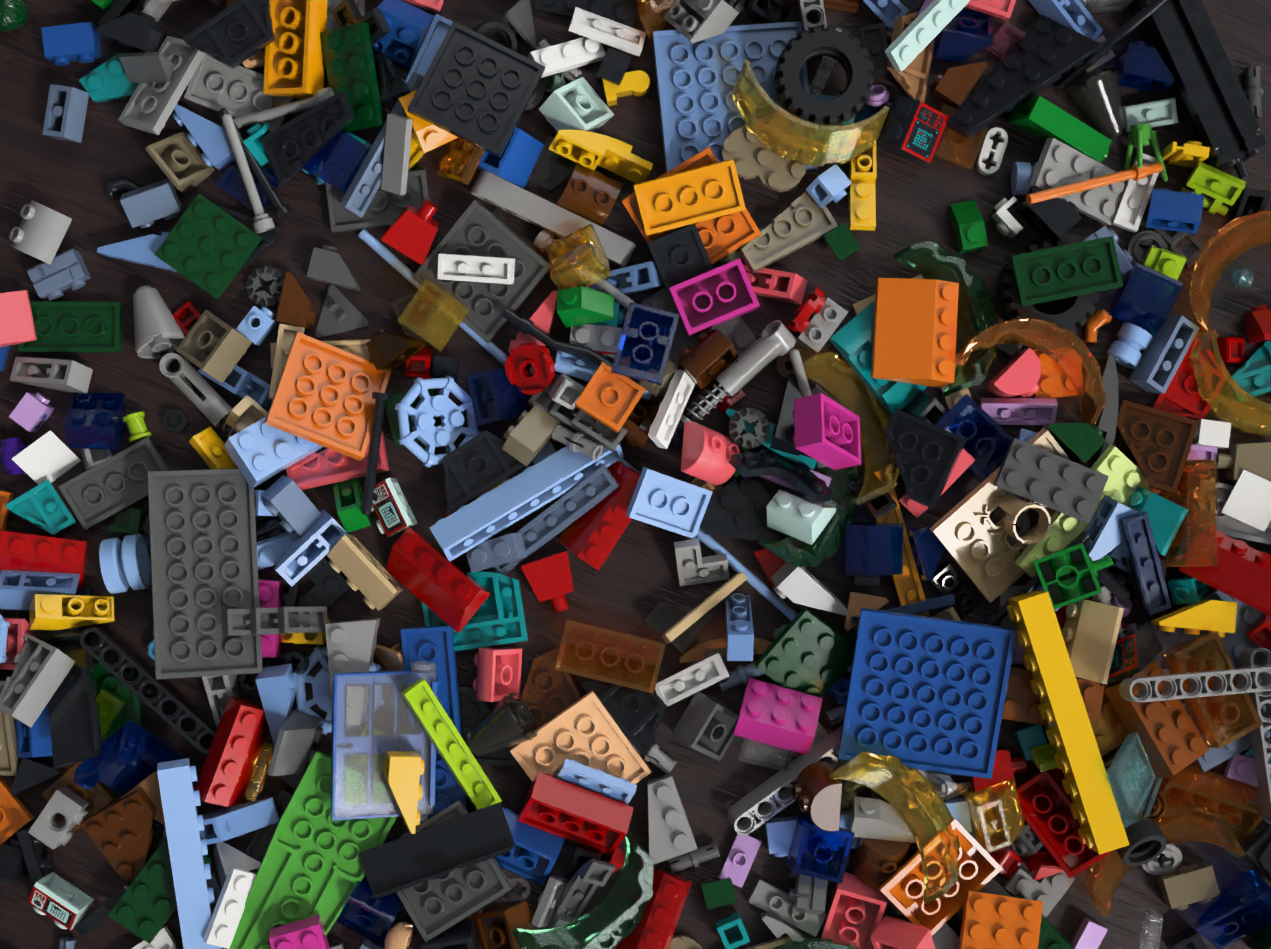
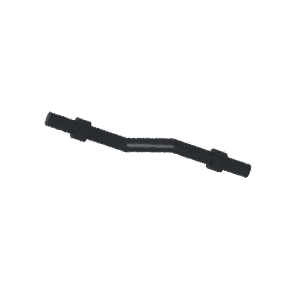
M508 308L503 312L502 317L518 327L517 330L525 335L530 334L551 349L586 357L598 366L604 362L640 385L641 381L626 372L625 367L619 363H612L591 348L558 341L534 326V322L527 317L522 318Z

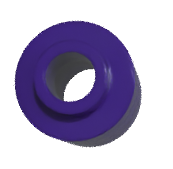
M21 438L1 440L0 457L3 471H8L9 475L25 473L12 460L14 456L26 448L25 443H22Z

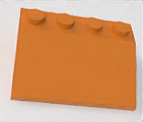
M876 279L871 378L937 388L954 383L959 283L936 279Z
M953 817L879 889L913 924L922 925L930 929L931 935H934L964 906L966 890L979 892L1003 868Z

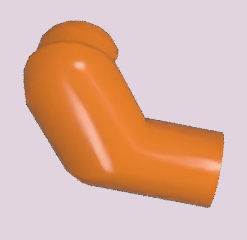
M1105 309L1097 310L1086 319L1085 343H1097L1098 329L1104 324H1109L1112 320V314Z

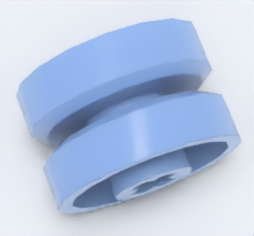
M141 534L128 535L124 537L122 542L119 538L102 540L99 549L101 574L107 590L111 594L127 592L129 586L133 590L149 588L152 581L151 560L143 536Z

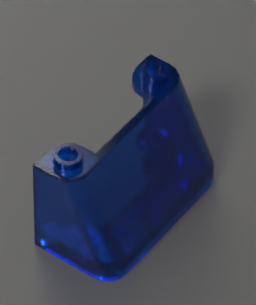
M128 721L119 726L102 743L101 756L85 760L76 768L73 782L87 790L95 787L99 780L123 796L153 772H157L158 763L185 758L135 722ZM194 781V782H193L194 790H195L197 781ZM153 819L152 829L163 825Z

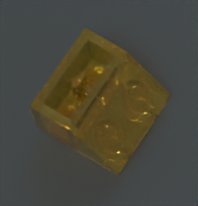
M591 224L579 228L547 246L550 276L559 289L578 286L589 287L610 276L608 258Z
M425 279L397 321L401 326L441 352L469 310L449 293L428 279Z
M1011 779L966 795L976 841L988 853L1012 845L1025 827L1014 780Z

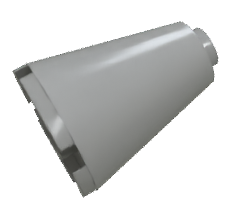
M151 286L139 287L133 294L135 351L140 358L145 359L160 358V353L167 350L169 353L177 352L176 349L185 338L184 333L158 290L151 288Z

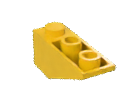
M35 594L29 606L30 630H62L114 622V596Z
M1200 600L1198 603H1193L1154 619L1150 622V625L1159 626V631L1175 632V628H1184V634L1200 635V630L1209 631V636L1225 638V633H1235L1237 602Z
M386 751L384 778L407 829L411 834H415L416 825L420 824V811L417 810V803L422 798V785L419 784V778L424 773V760L421 759V756L416 751Z

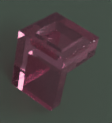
M1004 20L996 25L984 47L1002 59L1017 41L1024 38L1026 33L1009 21Z

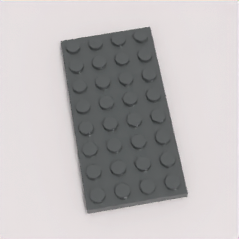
M239 469L148 472L156 680L263 673L261 635L223 636L222 610L260 608L254 488L250 487Z

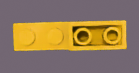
M559 130L549 146V150L576 163L578 162L584 167L595 170L597 165L636 184L644 182L653 166V163L632 154V145L595 132Z
M876 130L851 131L848 179L852 182L848 186L850 230L875 231Z

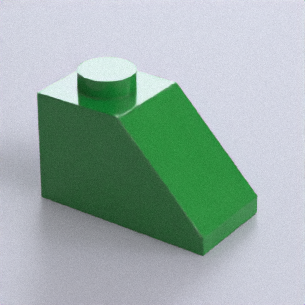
M975 200L950 204L958 254L986 248L988 241L985 224Z
M583 286L557 290V313L566 328L615 320V298L613 295Z
M354 478L333 483L337 514L346 532L350 533L371 526L369 515H364L361 512L363 491L359 479Z

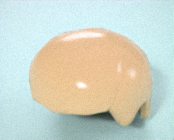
M399 922L391 927L385 937V949H406L413 936V925L408 922Z

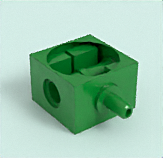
M1083 543L1033 560L1043 589L1049 593L1054 609L1101 593L1102 590L1096 578L1098 576L1097 571L1113 565L1111 556L1092 561V558L1088 557Z

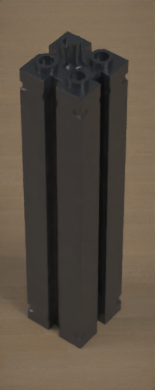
M1152 0L1125 1L1134 17ZM1168 0L1142 22L1138 29L1170 98H1175L1177 113L1190 141H1197L1202 143V146L1210 147L1209 157L1202 162L1221 171L1234 166L1239 179H1242L1249 175L1244 161L1261 153L1260 147L1267 144L1265 136L1260 132L1258 121L1202 1Z

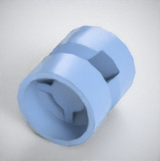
M1014 162L1011 173V191L1013 195H1025L1031 190L1033 193L1039 191L1029 186L1038 162L1033 167L1028 162Z
M1124 322L1117 333L1119 341H1114L1106 354L1115 355V362L1125 367L1136 369L1142 356L1140 351L1147 350L1153 336L1134 324Z

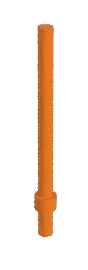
M1161 162L1148 165L1142 164L1141 168L1133 165L1128 170L1027 194L1026 201L1028 204H1033L1133 179L1136 181L1144 179L1147 175L1161 172L1163 165Z

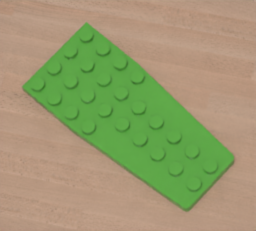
M319 750L315 751L279 820L246 899L244 911L229 949H271L269 942L270 929L316 915H321L327 935L365 876L358 853L383 844L397 818L396 816L331 820V756ZM345 764L344 805L366 803V773ZM373 777L372 803L391 802V791L387 783Z

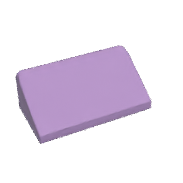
M1084 917L1070 944L1074 949H1098L1108 929Z

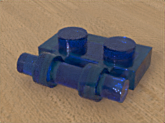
M230 165L216 185L253 211L240 171ZM261 166L271 184L279 189L282 184H279L275 172L272 169H266ZM254 181L264 209L270 200L260 183Z

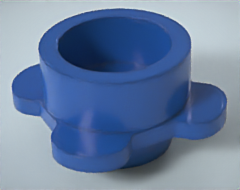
M846 677L839 678L828 690V694L833 695L839 705L846 704L849 679Z

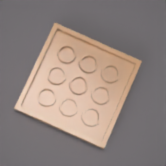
M593 690L510 748L511 754L532 782L538 772L550 774L556 778L565 759L576 760L582 765L593 769H600L606 774L617 778H624L633 784L638 783L652 773L649 766L621 731Z

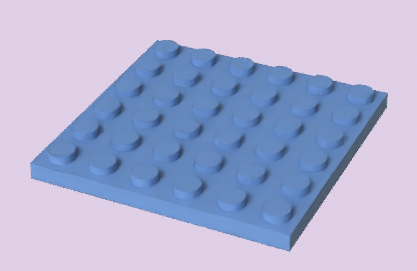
M802 21L729 26L723 34L695 43L689 41L678 30L653 31L652 41L666 172L707 146L710 147L717 161L721 162L722 144L729 134L738 128L782 109V103L780 100H777L775 94V69L779 56L787 43L792 38L795 39L798 33L803 31ZM805 62L801 67L799 79L802 88L810 95L807 65ZM782 109L804 156L806 172L816 171L818 167L813 126L812 128L805 127V123L800 120L798 123L791 119L792 115L789 112L785 113Z

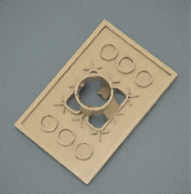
M1045 428L1027 442L1070 460L1054 437ZM1000 467L930 528V531L983 597L990 603L1025 573L1014 562L1028 545L1036 544L1046 537L1051 527L1049 525L1051 524V516L1056 512L1026 498L1020 500L1013 493L993 486ZM999 507L1006 512V515L999 522L993 524L989 518L990 513ZM1029 509L1038 512V524L1023 537H1019L1014 525L1016 524L1017 517L1021 512L1025 514ZM1008 534L1018 540L1014 545L1008 543L1006 539Z

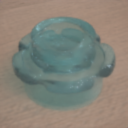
M1244 266L1238 267L1233 272L1230 282L1237 290L1247 289L1254 281L1253 269H1247Z

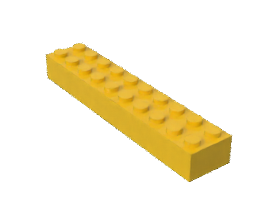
M1034 590L1009 598V605L1006 606L1010 620H1015L1016 640L1019 646L1023 645L1025 651L1022 659L1026 669L1031 670L1033 676L1030 684L1034 694L1039 695L1041 701L1038 709L1042 719H1046L1049 726L1046 734L1050 744H1054L1057 751L1054 759L1058 769H1062L1065 779H1062V784L1066 794H1070L1073 804H1070V809L1073 817L1079 820L1081 828L1078 829V834L1081 842L1099 855L1128 846L1127 835L1049 593L1047 591Z

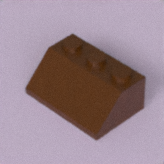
M527 901L508 902L484 909L481 914L473 913L483 949H540L537 933L535 932L534 925L531 924V912Z

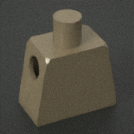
M1271 442L1230 445L1228 454L1217 453L1215 468L1227 469L1226 480L1237 483L1243 470L1271 482Z

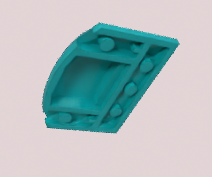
M872 302L830 337L829 340L892 417L895 409L902 410L920 390L923 391L928 386L871 378L875 302Z
M468 572L472 578L491 594L460 633L453 629L455 651L528 641L519 580L496 572ZM422 602L425 626L448 625Z

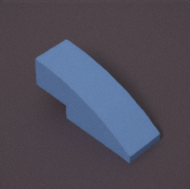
M235 365L223 383L202 369H199L198 372L242 398L248 395L269 412L272 400L268 399L270 384L238 365Z

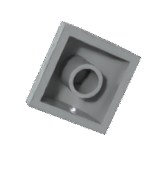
M31 200L30 204H25L21 209L20 216L23 219L19 227H14L10 232L9 239L12 241L10 246L51 265L72 219Z

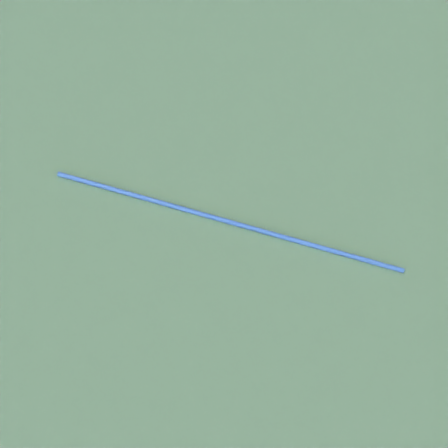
M363 229L360 232L359 238L505 366V361L509 356L492 341L489 343L485 342L412 278L415 273L367 230ZM622 458L620 460L632 469H634L635 471H637L625 459ZM700 529L698 530L696 537L716 555L726 554L728 565L737 573L743 572L748 578L746 581L788 619L793 620L798 614L715 539L710 535H704ZM852 664L847 669L849 673H851Z

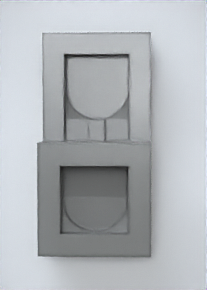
M766 911L760 913L761 919L777 939L786 933L799 949H806L810 946L808 940L793 925Z

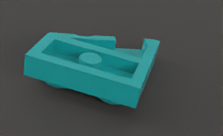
M121 52L79 80L95 103L105 102L110 99H127V97L133 95L139 83H131L128 80L119 59V55L122 54Z
M1270 340L1266 341L1228 379L1237 403L1271 392Z
M49 480L44 481L5 505L9 511L53 536L77 523Z

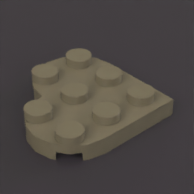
M782 109L736 129L727 136L722 144L721 159L722 161L734 159L738 177L745 180L757 178L762 186H766L771 190H777V192L789 191L798 185L805 175L806 164L804 156Z

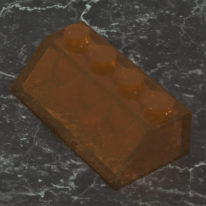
M1188 460L1185 463L1176 494L1173 495L1165 492V499L1189 511L1165 554L1164 565L1165 567L1218 566V470L1216 460Z
M567 618L555 670L654 694L666 642Z
M1217 631L1183 642L1160 654L1170 674L1235 669ZM1234 676L1232 680V683L1235 687L1238 682L1236 676ZM1211 677L1208 679L1207 683L1209 689H1211L1213 686V681ZM1186 679L1184 680L1182 685L1184 691H1187L1188 689V682ZM1248 693L1183 699L1207 747L1222 748L1263 725Z
M1188 765L1174 776L1158 778L1153 794L1161 795L1166 800L1167 809L1163 815L1165 817L1245 842L1263 819L1259 790L1256 786L1210 771L1202 772L1199 768Z

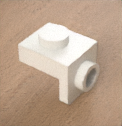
M1014 196L1009 201L1006 198L1002 199L994 207L996 212L991 216L997 223L996 227L999 232L1004 236L1008 235L1010 238H1013L1023 229L1007 210L1017 201Z

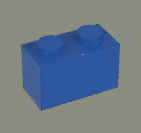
M92 22L41 27L45 58L56 66L69 65L70 61L78 60L80 63L94 62L95 58H102L100 36L96 32L97 26Z
M1166 188L1152 189L1145 227L1197 234L1201 223L1204 195H1198L1195 192H1175Z

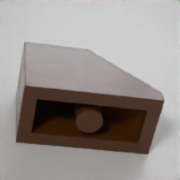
M983 61L949 68L945 74L940 72L932 83L935 89L931 95L956 111L988 64Z
M286 272L276 322L304 327L310 330L311 324H315L317 310H314L315 305L297 277L290 272Z

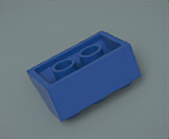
M502 807L516 846L509 852L495 857V859L505 869L543 886L557 860L565 839L518 822V814Z

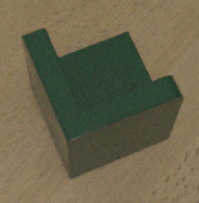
M846 223L828 232L821 239L826 248L828 246L831 248L838 261L845 259L851 254H855L861 249Z
M126 507L115 514L114 526H109L108 531L144 535L148 510Z
M730 877L711 881L710 878L700 880L707 910L737 903Z

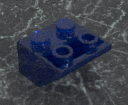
M505 368L466 376L477 425L520 417L525 410L527 412L530 411V407L527 406V394L520 392V388L509 382Z
M74 393L62 425L68 448L119 450L124 435L125 422H123L122 418L125 417V394Z

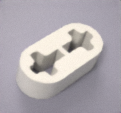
M992 128L984 136L976 161L977 170L982 175L989 176L994 174L1001 165L1008 143V135L1004 129ZM998 134V138L1002 142H999L995 149H992L993 140L990 137ZM989 154H992L991 163L995 165L986 169V164L982 163V161H985Z

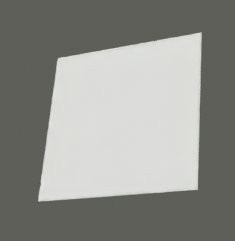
M51 430L12 458L38 485L46 480L52 483L81 461Z
M1243 470L1221 512L1265 532L1271 521V482Z

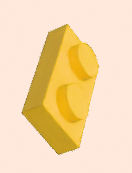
M211 426L190 439L189 443L210 469H239L224 447L225 443Z

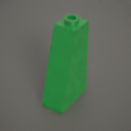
M1041 96L1031 97L1030 99L1026 98L1015 104L1016 108L1011 111L1006 121L1007 124L1043 142H1046L1047 138H1055L1099 163L1109 154V146L1112 140Z

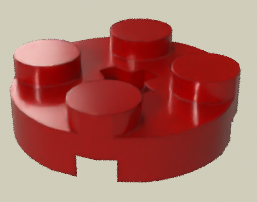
M818 286L814 288L815 294L810 292L802 301V305H799L794 311L795 319L793 321L789 319L786 327L794 333L796 331L803 333L810 324L811 314L813 312L818 314L825 305V292Z
M534 343L521 344L511 351L510 356L505 361V373L509 382L512 385L515 384L521 389L519 391L524 394H538L555 380L554 362L550 356L549 349L545 346H539ZM529 363L534 368L533 375L525 368Z

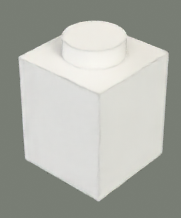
M1206 419L1196 420L1199 423L1192 445L1218 447V449L1229 447L1231 423Z

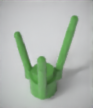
M1151 124L1130 126L1131 133H1128L1124 170L1130 168L1133 145L1137 147V167H1142L1143 146L1150 145L1149 141H1151L1157 162H1161L1163 165V170L1160 172L1163 181H1168L1157 142V132L1152 131Z

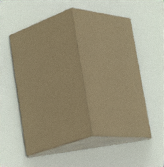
M184 131L145 148L174 186L185 195L215 170L212 166L209 167L201 157L202 153L191 143Z

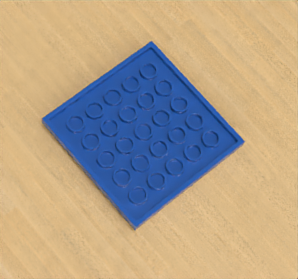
M861 608L838 759L991 779L1016 629Z

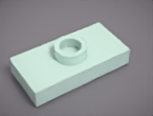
M1174 97L1123 107L1126 132H1131L1130 126L1136 124H1151V128L1178 123Z

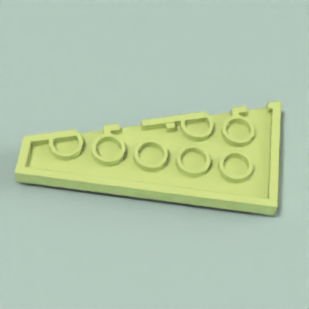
M1111 444L1090 468L1109 476L1095 512L1105 495L1128 505L1129 499L1137 486L1155 494L1161 492L1160 490L1150 488L1141 470L1118 448ZM1056 511L1051 516V524H1049L1051 527L1046 537L1036 544L1028 545L1014 563L1033 578L1037 574L1033 560L1063 550L1083 530L1086 531L1089 524Z

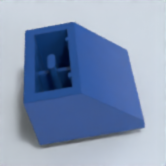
M383 0L377 8H380L391 31L372 45V51L377 54L383 52L388 55L391 61L410 70L434 16L402 0Z
M516 127L500 158L482 149L476 166L480 171H487L525 189L545 145Z
M47 703L31 728L15 719L18 758L53 756L49 705Z

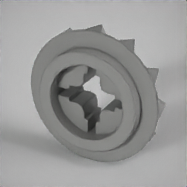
M1173 842L1167 843L1166 848L1161 853L1165 856H1162L1160 863L1157 860L1158 856L1152 861L1142 864L1143 869L1152 875H1166L1173 872L1182 862V853L1179 847H1176Z

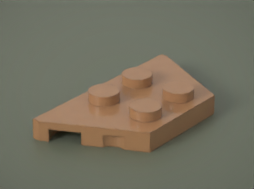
M919 11L895 18L891 44L918 17ZM935 38L902 72L896 71L888 58L887 68L911 99L922 103L925 102Z

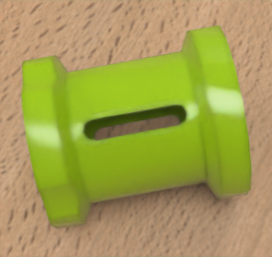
M144 411L122 418L123 422H126L131 436L129 438L130 442L140 441L148 436H152L151 432L147 430L143 418L145 416Z

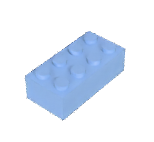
M267 416L229 437L224 445L251 488L258 486L321 449L323 446L265 424Z

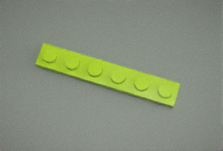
M420 678L401 692V695L475 810L502 802L426 680Z

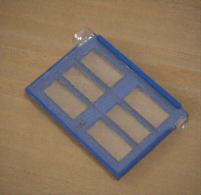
M414 661L411 662L410 670L333 673L331 820L401 816L384 778L386 751H416L421 756V759L424 760V773L419 778V784L422 785V798L418 800L417 810L420 811V821L428 820V814H433L435 805L436 748L401 695V692L420 678H423L437 697L436 662Z

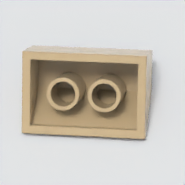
M353 534L344 535L327 554L331 559L328 562L336 572L342 571L347 576V584L354 591L359 589L365 596L363 601L372 610L375 608L378 611L382 610L404 589Z
M1084 599L1067 605L1066 621L1061 633L1075 677L1107 684L1124 608Z

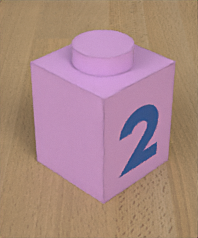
M27 392L9 417L27 431L37 433L55 408L49 405L50 400L43 394Z

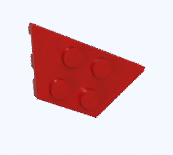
M1199 331L1165 394L1158 393L1151 408L1189 419H1204L1229 375L1224 367L1217 362L1213 351L1208 349Z

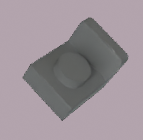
M1027 822L1017 833L1007 838L1012 850L1022 858L1036 854L1044 845Z

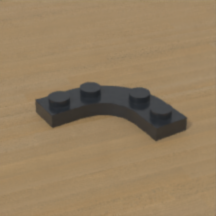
M770 450L733 454L729 461L744 478L771 475L791 483L811 503L830 501L834 493L826 485L825 481L810 471L808 465L802 462L796 463L783 456L776 455Z

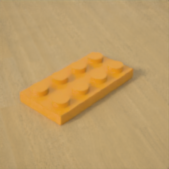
M733 158L633 185L646 236L746 210Z

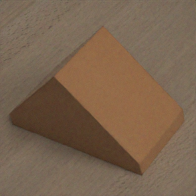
M847 591L845 607L849 613L843 616L842 627L846 631L852 629L854 626H852L850 617L860 615L861 608L878 610L889 601L882 596Z

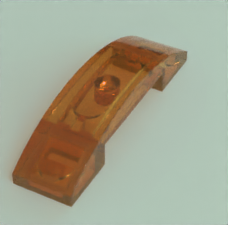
M726 635L711 638L690 647L679 655V662L704 660V650L726 647ZM754 636V653H764L772 644V641Z

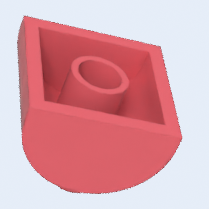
M1031 348L1020 351L984 388L992 395L1000 398H1011L1018 395L1022 398L1032 396L1040 388L1037 384L1041 374L1038 356Z
M696 422L684 423L681 471L713 485H720L730 479L736 469L729 461L733 454L740 453L738 445L730 437Z
M478 648V652L474 657L477 677L473 681L476 700L496 702L520 699L522 648Z

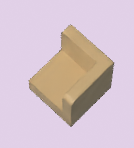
M246 395L231 410L225 422L235 431L240 432L266 417L268 412Z

